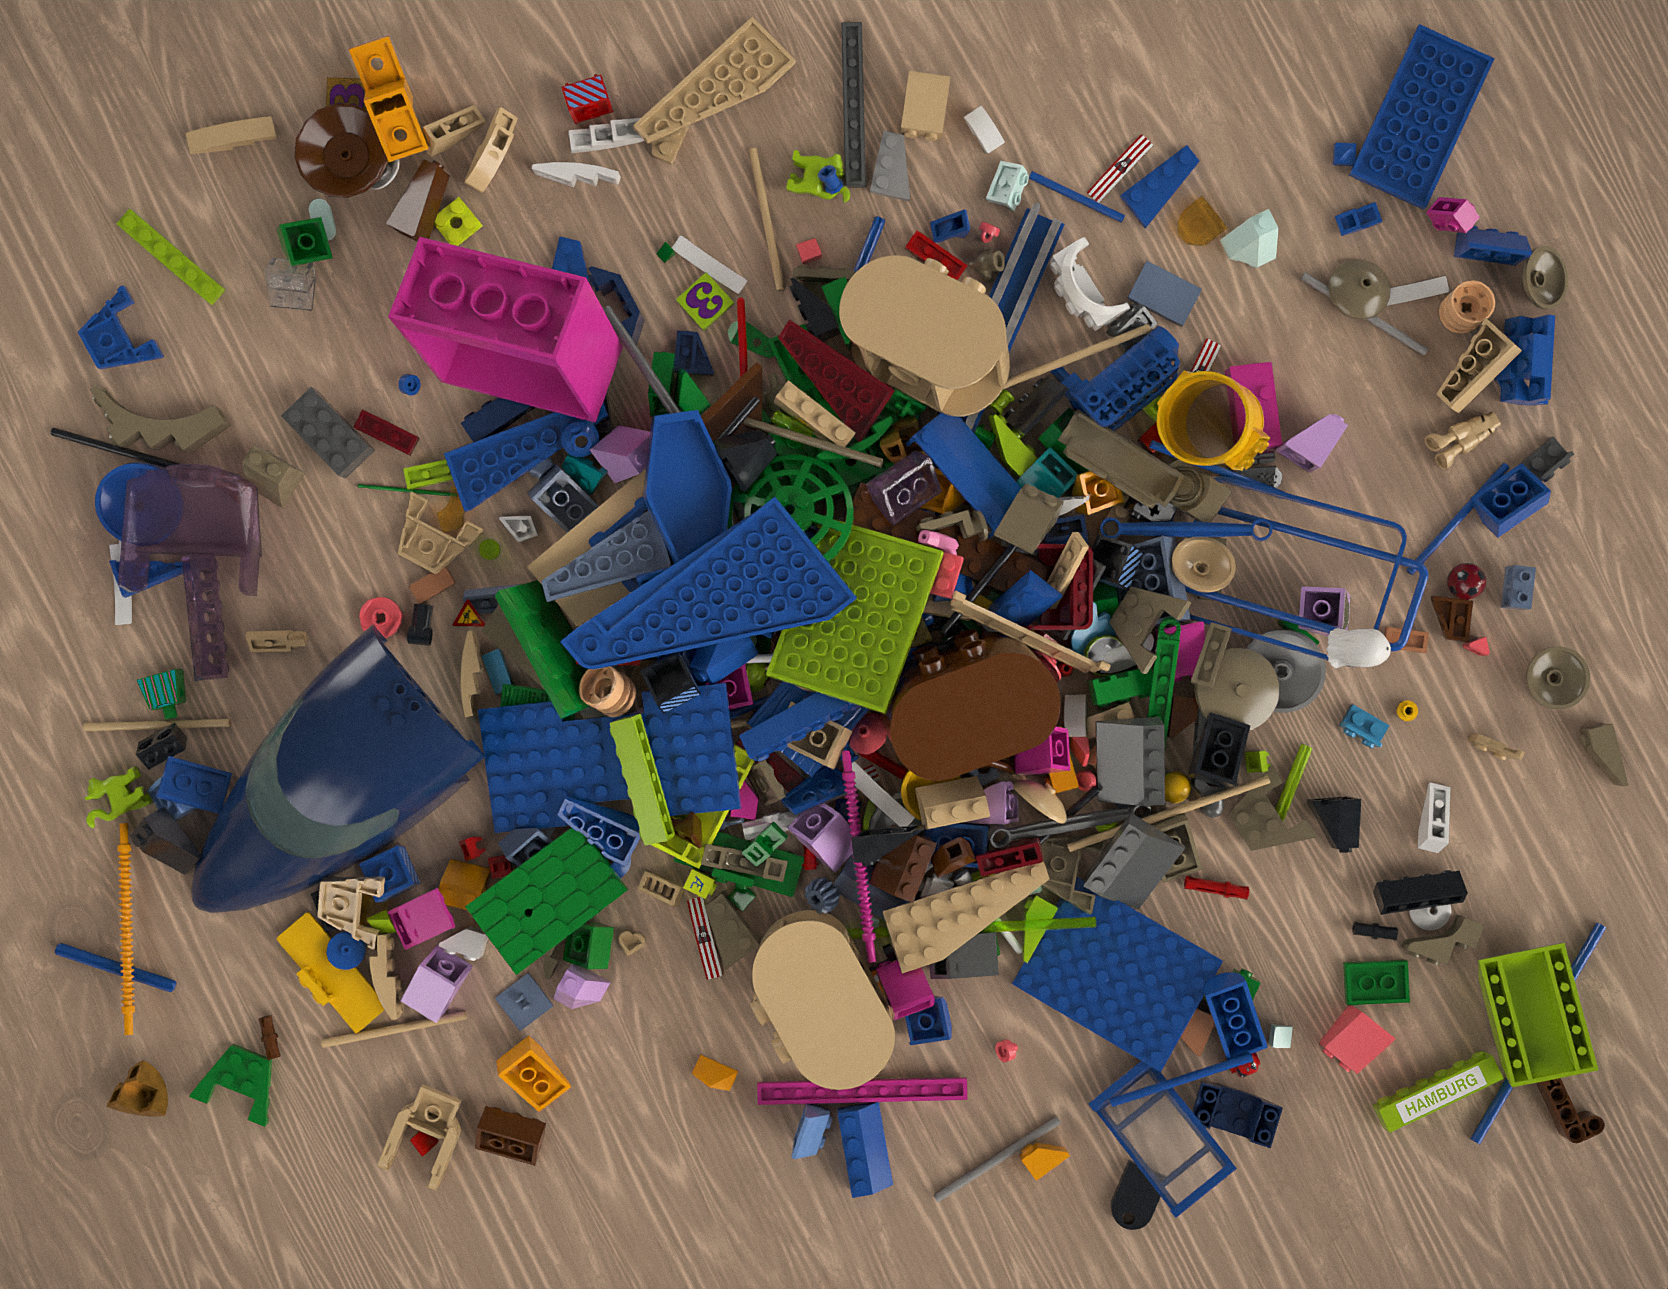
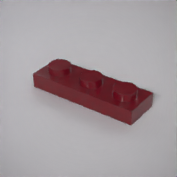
M363 409L353 428L411 456L420 439L418 436Z

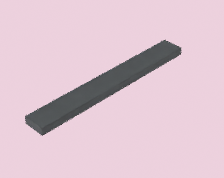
M841 22L845 186L847 188H866L862 22Z

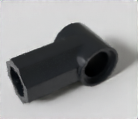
M414 604L412 625L409 626L407 634L408 644L431 645L433 630L431 628L432 605Z

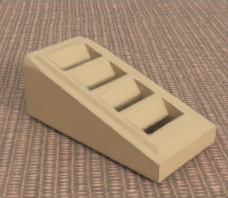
M647 870L644 871L637 890L671 906L679 905L685 891L684 885ZM650 878H652L653 881L651 883L650 888L648 889L646 887L648 885ZM658 881H659V882H661V883H660L659 888H658V890H657V892H656V891H654V890H655L656 885H657V883H658ZM667 885L668 889L666 891V894L663 895V891L665 889V886ZM673 889H675V892H674V894H673V897L670 898V897H671V894H672V892H673Z

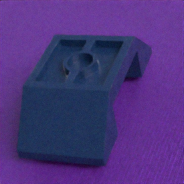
M589 267L591 275L588 278L596 292L601 291L603 296L615 291L620 302H626L622 306L629 318L621 323L637 346L645 320L621 275L597 267Z
M1201 1081L1192 1112L1207 1129L1214 1127L1246 1137L1252 1143L1271 1149L1283 1107L1257 1095L1219 1083Z

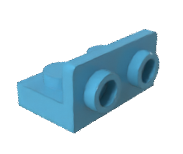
M1354 704L1350 705L1339 724L1344 729L1343 733L1352 738H1355V736L1362 739L1361 743L1371 749L1382 746L1380 741L1390 726Z

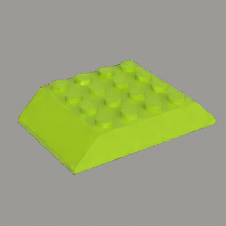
M1565 943L1478 960V980L1499 1060L1511 1087L1599 1070Z

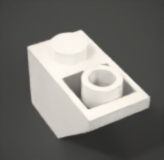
M470 926L439 943L438 947L444 948L443 951L446 953L456 954L457 952L463 954L465 959L475 961L483 956L488 937L482 929Z

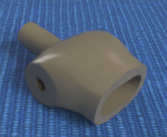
M769 374L767 376L771 387L763 391L766 405L771 413L784 411L774 403V400L785 384L779 385L776 374Z

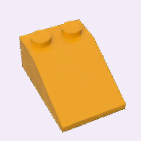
M529 1035L496 1060L498 1076L538 1112L571 1088L569 1081L545 1050Z

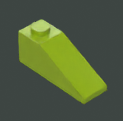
M1033 894L1032 897L1029 896L1023 906L1025 910L1023 918L1022 959L1026 963L1030 960L1058 910L1056 905L1037 894Z

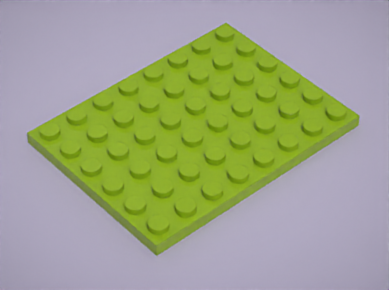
M853 525L846 544L829 563L856 595L857 599L830 620L782 630L766 675L887 715L944 552ZM829 528L825 536L815 545L822 555L833 547L842 532Z

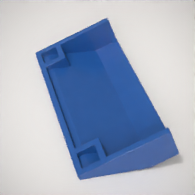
M941 413L913 435L906 443V446L909 447L912 443L916 442L971 507L976 511L982 512L987 525L991 529L987 538L990 539L994 536L997 527L1021 490V487L960 417Z

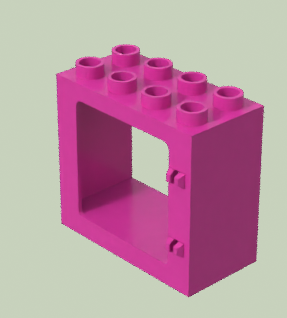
M423 237L418 239L388 315V318L440 382L595 423L623 348L586 277Z

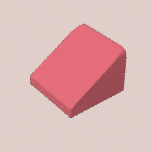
M816 238L796 244L802 264L822 258Z
M1073 737L1070 750L1080 764L1086 767L1090 755L1088 737Z

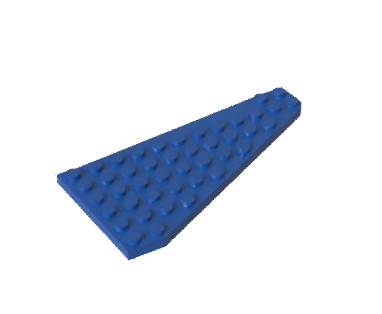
M774 496L757 511L573 630L560 642L581 666L588 669H599L830 620L857 599V597Z

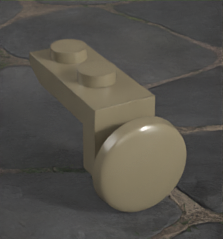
M968 510L953 514V511L941 514V518L933 520V517L922 519L921 524L916 527L917 532L922 530L936 531L958 524L963 539L978 535L982 541L988 538L986 520L982 512L976 510L973 511V519L970 518Z

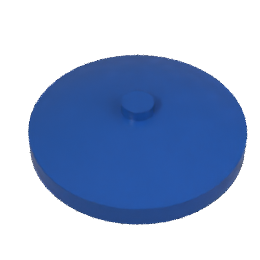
M132 462L116 467L101 480L95 494V508L101 524L112 536L127 544L148 546L165 540L178 528L184 514V499L178 484L166 471L152 464Z

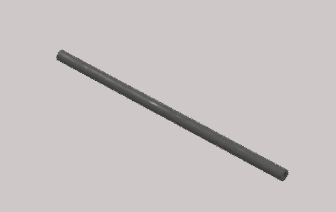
M610 305L605 307L603 310L618 338L668 413L681 412ZM734 502L733 510L739 519L743 520L745 518V507L740 502Z

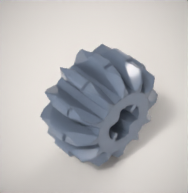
M818 877L807 885L804 897L808 899L807 904L812 906V910L816 909L818 914H826L837 906L840 894L836 892L837 887L832 885V881L828 882L826 877Z

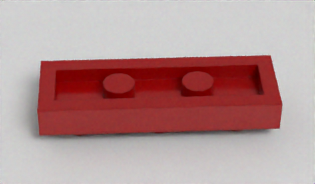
M916 230L905 246L908 252L923 262L927 258H931L943 264L949 271L947 276L957 281L968 266L918 230Z

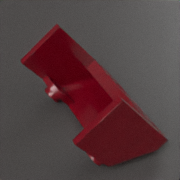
M1039 544L1036 550H1040L1042 564L1048 567H1055L1066 544ZM1088 547L1056 609H1047L1040 615V626L1022 627L1028 630H1086L1092 625L1093 552L1090 547Z

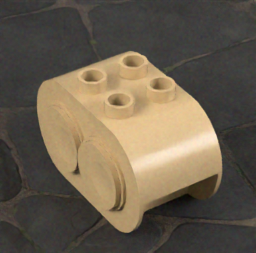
M886 256L867 263L847 283L841 297L839 310L843 330L852 341L851 352L856 364L884 384L892 388H898L913 399L945 415L955 417L968 416L990 405L1001 393L1007 382L1010 360L1005 321L997 304L984 294L986 288L980 282L970 277H964L959 282L947 276L949 273L948 269L940 262L931 258H927L923 264L906 256Z
M816 910L793 912L776 921L764 934L758 947L752 971L755 994L752 995L754 1001L750 1002V1005L762 1026L771 1021L776 1031L773 1032L775 1039L771 1042L779 1059L783 1064L793 1060L797 1069L804 1077L824 1088L844 1090L855 1088L868 1082L889 1061L895 1044V1030L887 1000L852 937L838 918L829 913L818 914Z

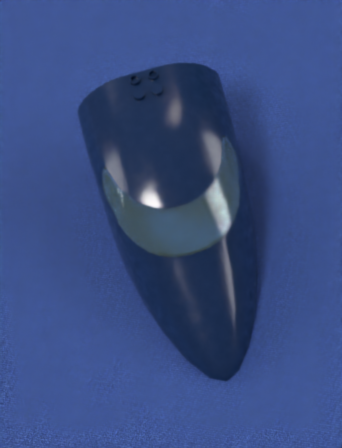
M372 624L314 678L278 720L248 761L210 829L201 851L203 857L197 862L194 869L191 895L193 904L199 910L209 913L248 910L287 898L320 884V881L325 877H334L389 845L436 810L470 781L466 773L486 757L473 740L466 741L388 650L384 645L387 642L386 638L375 625Z

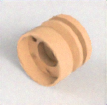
M1474 280L1463 282L1446 296L1440 304L1439 316L1441 322L1448 330L1454 333L1465 334L1473 331L1481 325L1485 318L1488 319L1495 308L1494 294L1482 282Z
M612 666L599 669H588L580 681L579 694L587 705L597 709L606 716L618 717L626 713L633 705L636 698V687L628 676H625Z

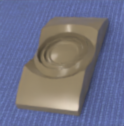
M1158 452L1155 456L1157 459L1184 475L1176 494L1169 503L1199 522H1212L1230 495L1231 490L1212 477L1191 468L1183 461Z

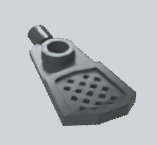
M1276 466L1254 467L1247 470L1243 469V471L1232 470L1275 488L1281 484L1283 475Z

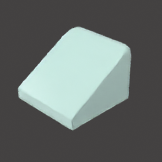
M1271 1024L1269 1045L1273 1048H1290L1293 1027Z

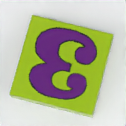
M707 272L676 299L677 303L703 331L734 305L730 297Z

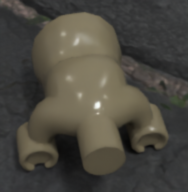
M993 249L984 250L975 261H970L968 267L970 270L977 269L983 276V280L988 282L992 281L991 271L999 272L1004 270L1005 258L1001 251L993 252Z

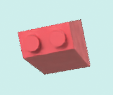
M1348 1005L1319 1044L1324 1047L1322 1052L1331 1059L1334 1056L1340 1060L1338 1065L1348 1073L1350 1070H1353L1358 1074L1384 1051L1395 1038L1362 1011L1352 1005Z

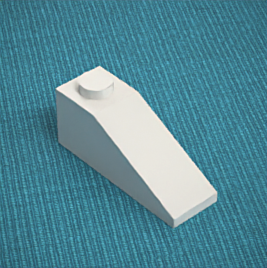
M1435 783L1428 784L1418 830L1419 849L1439 853L1449 844L1450 787Z

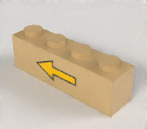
M790 381L784 385L775 397L774 403L823 441L846 447L855 435L853 430Z

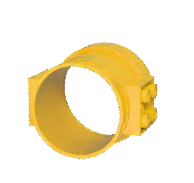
M1184 370L1157 402L1159 405L1157 428L1161 441L1173 456L1183 462L1201 466L1225 463L1233 470L1243 471V469L1247 470L1254 463L1255 460L1253 458L1258 452L1262 453L1269 445L1270 437L1263 432L1264 415L1260 402L1249 389L1226 375L1211 371L1193 373ZM1228 385L1237 392L1243 402L1246 414L1244 431L1233 448L1220 456L1208 458L1199 453L1189 440L1186 429L1187 414L1193 401L1202 392L1214 386Z

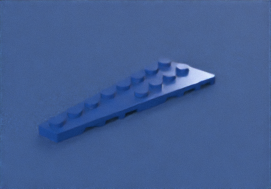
M604 402L596 423L591 422L594 426L609 417ZM554 412L444 453L464 511H471L562 449L560 435L563 427L571 420L580 418Z

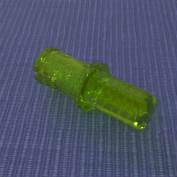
M777 410L772 417L771 422L784 429L812 436L813 431L798 423L797 418L793 419L780 410Z

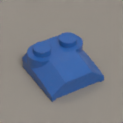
M934 996V1006L905 1016L910 1045L938 1042L952 1038L949 1010L943 996Z

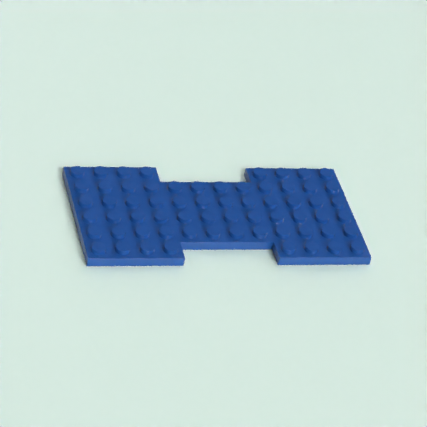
M726 682L697 685L701 693L699 696L664 714L656 705L651 692H642L644 712L641 713L670 816L690 814L691 811L695 814L742 808ZM551 701L478 709L483 751L486 755L484 759L494 832L502 833L511 832L514 829H542L569 826L557 815L566 797L588 803L630 799L627 792L626 779L622 775V765L616 755V744L610 734V722L640 713L623 714L618 717L604 716L564 721V718L561 719Z

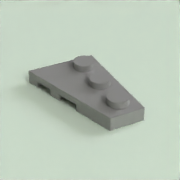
M883 131L870 193L910 202L904 135Z

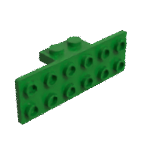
M718 831L712 845L744 850L752 841ZM779 849L772 851L770 857L788 861L783 882L701 865L699 869L712 873V876L716 877L715 880L725 884L728 881L734 882L736 887L747 890L748 887L756 886L793 897L802 864L804 863V857ZM674 857V862L680 863V864H683V865H686V866H690V867H693V868H696V867H694V866H692V865H690V864H688V863H686V862H684V861H682V860H680V859Z

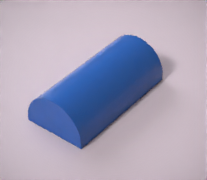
M1234 972L1221 973L1210 978L1205 983L1203 992L1226 1059L1230 1060L1268 1048L1245 978Z

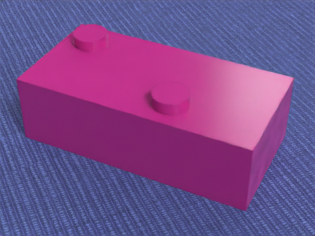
M1272 362L1229 367L1225 370V375L1249 389L1260 402L1264 415L1263 432L1270 437L1269 445L1266 449L1277 448L1282 445ZM1226 385L1233 442L1235 445L1244 431L1246 414L1240 396L1234 389Z

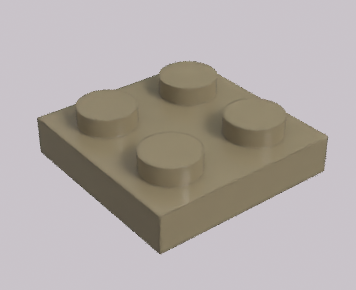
M766 760L751 767L747 777L764 807L786 797L782 784L776 780L774 770Z

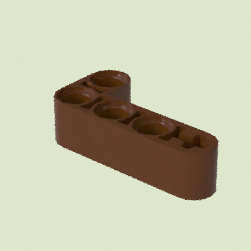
M1561 1078L1536 1083L1556 1128L1562 1137L1577 1144L1603 1132L1605 1123L1601 1117L1590 1111H1582L1577 1114ZM1556 1089V1095L1551 1097V1092ZM1565 1108L1564 1115L1560 1116L1561 1110ZM1593 1119V1124L1588 1126V1122ZM1574 1127L1573 1134L1569 1135L1570 1129Z

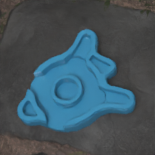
M1093 602L1092 625L1086 630L1071 631L1069 649L1084 656L1087 644L1094 637L1108 634L1113 637L1116 636V632L1109 623L1110 615L1107 612H1102L1097 616V605Z

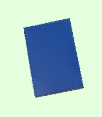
M168 756L156 798L219 814L223 807L232 773Z

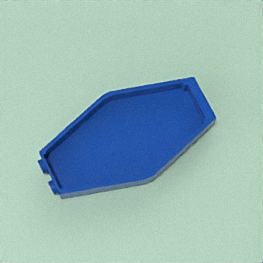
M698 410L657 415L652 418L643 490L644 502L675 564L726 531L732 490L731 480Z

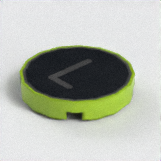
M1109 634L1097 636L1087 644L1084 656L1098 663L1100 660L1104 661L1106 652L1123 644L1116 637ZM1099 670L1094 674H1097L1099 676H1108L1113 673H1101V670Z

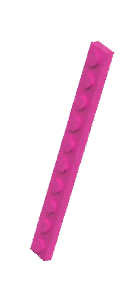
M967 1077L871 1079L858 1087L844 1090L824 1088L811 1081L757 1082L758 1105L968 1100Z

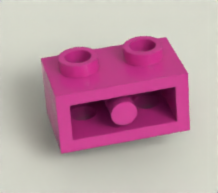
M1439 197L1426 212L1433 222V227L1439 231L1467 233L1480 218L1475 211V206L1467 199Z

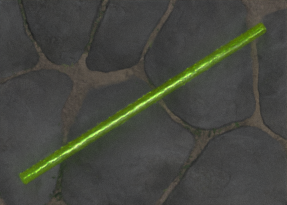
M1096 917L996 921L979 933L1095 928ZM874 927L872 930L875 932L876 938L890 937L887 927ZM862 928L847 929L852 939H863L862 934L864 931L861 930Z

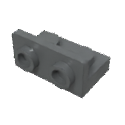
M1134 303L1130 305V309L1124 312L1119 319L1110 324V328L1106 333L1109 336L1115 337L1146 324H1149L1152 330L1158 323L1144 305ZM1148 333L1119 345L1126 352Z
M1553 436L1521 463L1540 481L1547 482L1555 475L1554 471L1556 469H1562L1571 462L1569 458L1574 453L1572 451L1566 452Z

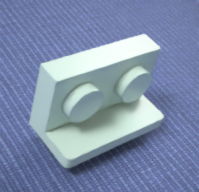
M1000 161L986 200L990 203L1007 206L1010 211H1015L1016 206L1021 201L1023 188L1029 180V173L1024 166Z

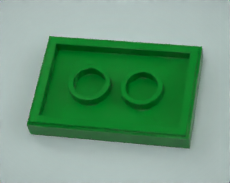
M1408 960L1343 962L1346 1005L1410 1003Z

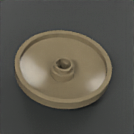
M1246 648L1225 649L1213 688L1208 689L1195 684V698L1201 713L1206 719L1211 712L1251 725L1250 730H1253L1262 725L1275 710L1279 698V682L1272 665L1262 655Z

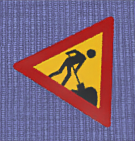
M467 599L452 626L484 627L485 622L469 599Z

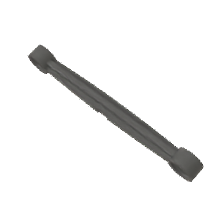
M1129 805L1125 808L1067 816L1064 824L1058 823L1053 819L1008 829L1002 824H995L989 828L987 837L995 848L1001 849L1008 846L1011 840L1063 833L1123 821L1127 819L1130 813L1134 814L1139 805ZM1145 806L1144 813L1137 817L1141 819L1152 815L1151 807ZM998 831H1005V837L1001 841H993V837Z

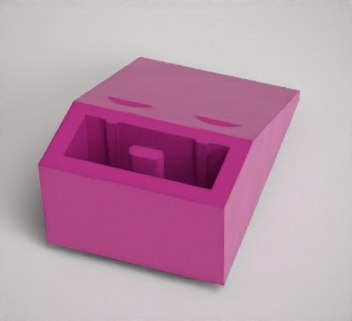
M438 888L388 911L405 950L456 927L453 922V916L448 911L444 903V897Z

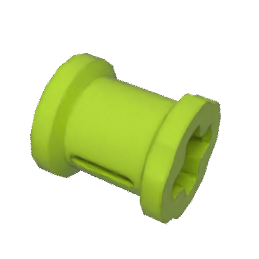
M1003 389L998 397L988 406L997 414L1002 415L1006 406L1010 402H1014L1015 398L1007 390Z

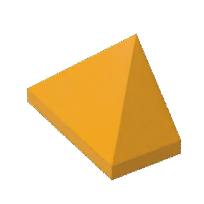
M700 1054L692 1072V1075L708 1087L730 1091L738 1074V1070Z

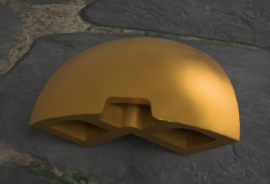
M915 414L913 417L908 415L891 425L881 437L880 446L885 456L894 464L897 462L910 470L933 468L930 458L916 442L912 443L909 447L906 446L909 439L920 430Z
M144 1060L140 1061L129 1069L127 1079L123 1083L119 1082L106 1107L133 1115L165 1116L168 1107V1093L165 1082L155 1067Z

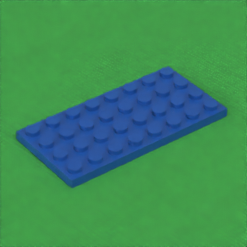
M1419 24L1348 176L1424 210L1431 199L1495 58Z

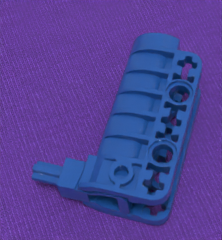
M1157 326L1090 381L1087 378L1082 381L1075 372L1070 375L1063 367L1050 372L1061 384L1069 389L1065 396L1069 399L1068 401L1075 411L1077 409L1081 410L1099 426H1108L1109 429L1115 432L1175 382L1180 365V360L1177 356L1179 343L1165 328Z

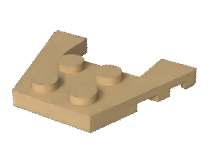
M411 492L398 555L437 575L475 541L484 530L466 520L456 539L419 520L429 501Z
M385 877L323 878L320 881L317 917L340 931L342 929L352 934L353 939L357 941L361 939L369 944L368 947L375 950L377 948V935H379L380 930L359 924L362 893L381 897L384 893Z

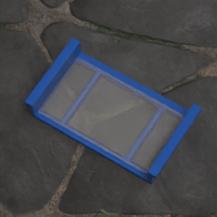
M1141 1061L1092 1100L1089 1106L1099 1115L1171 1209L1170 1211L1174 1217L1177 1218L1237 1168L1174 1088H1169L1121 1105L1111 1106L1109 1100L1111 1098L1167 1080L1160 1071Z

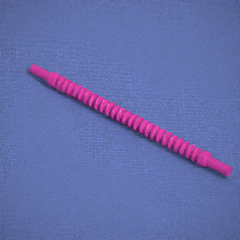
M850 750L842 751L844 766L842 778L846 782L843 784L846 786L844 791L847 792L845 798H848L846 804L849 805L846 809L849 810L847 815L850 816V819H848V822H851L849 828L852 829L849 833L853 837L862 831L859 829L862 825L859 824L861 818H858L860 812L857 811L859 806L856 805L859 802L856 800L858 794H855L857 788L854 787L856 776L855 772L852 771ZM853 862V864H856L854 870L857 873L855 876L858 877L855 881L858 883L856 888L859 889L857 894L860 895L858 900L861 902L858 904L861 907L859 912L862 913L860 918L863 919L861 925L864 926L861 929L864 931L862 938L866 943L868 963L876 962L874 948L876 936L875 932L872 931L874 927L871 925L874 921L871 920L873 917L870 914L872 909L869 908L871 902L868 901L871 897L868 896V893H870L867 890L869 884H866L868 878L865 877L868 874L865 872L867 867L862 866V863Z

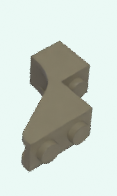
M1457 915L1455 922L1446 932L1438 935L1406 939L1401 947L1408 950V955L1416 958L1423 955L1427 957V962L1438 966L1440 962L1448 965L1455 945L1464 949H1468V946L1477 947L1484 924Z

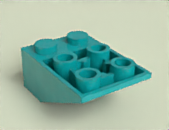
M1049 447L1016 483L1021 489L1025 484H1028L1059 498L1075 482L1078 474Z

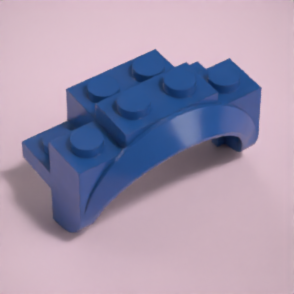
M1544 315L1536 318L1517 316L1505 319L1504 334L1522 352L1495 377V380L1498 381L1501 387L1500 402L1537 406L1547 405L1548 400H1551L1555 315ZM1524 380H1530L1529 387Z

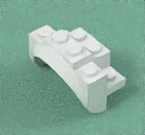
M1084 237L1053 255L1050 260V267L1055 275L1059 274V277L1054 282V289L1067 302L1065 305L1071 315L1074 314L1076 318L1085 316L1084 320L1088 327H1093L1096 331L1104 325L1108 326L1118 316L1128 311L1130 306L1127 302L1116 306H1105L1103 303L1105 301L1084 267L1076 264L1074 261L1077 259L1076 255L1089 245Z

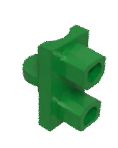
M894 387L893 390L895 391L885 407L897 413L901 418L908 415L913 417L915 414L918 421L920 415L926 409V405Z

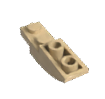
M502 107L497 108L483 144L478 146L464 180L465 184L480 193L484 192L492 180L514 137L512 132L518 118Z
M381 933L377 935L378 954H373L369 957L370 971L380 1003L392 1020H396L404 1011V1003L401 1002V992H403L404 984L403 980H400V974H392L395 968V961L391 955V950L394 949V938H391V933Z

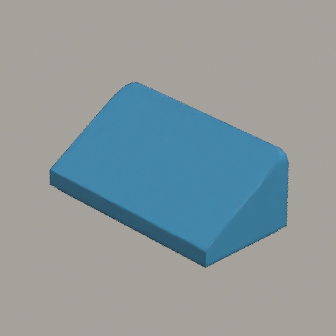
M496 649L482 655L495 695L502 693L503 684L514 685L501 649Z

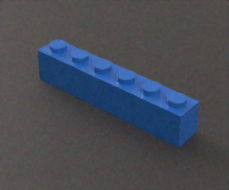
M817 692L744 732L739 737L749 758L755 761H763L769 757L770 753L785 749L790 742L802 740L810 731L820 730L830 720H838L843 717V713L849 710H856L861 706Z

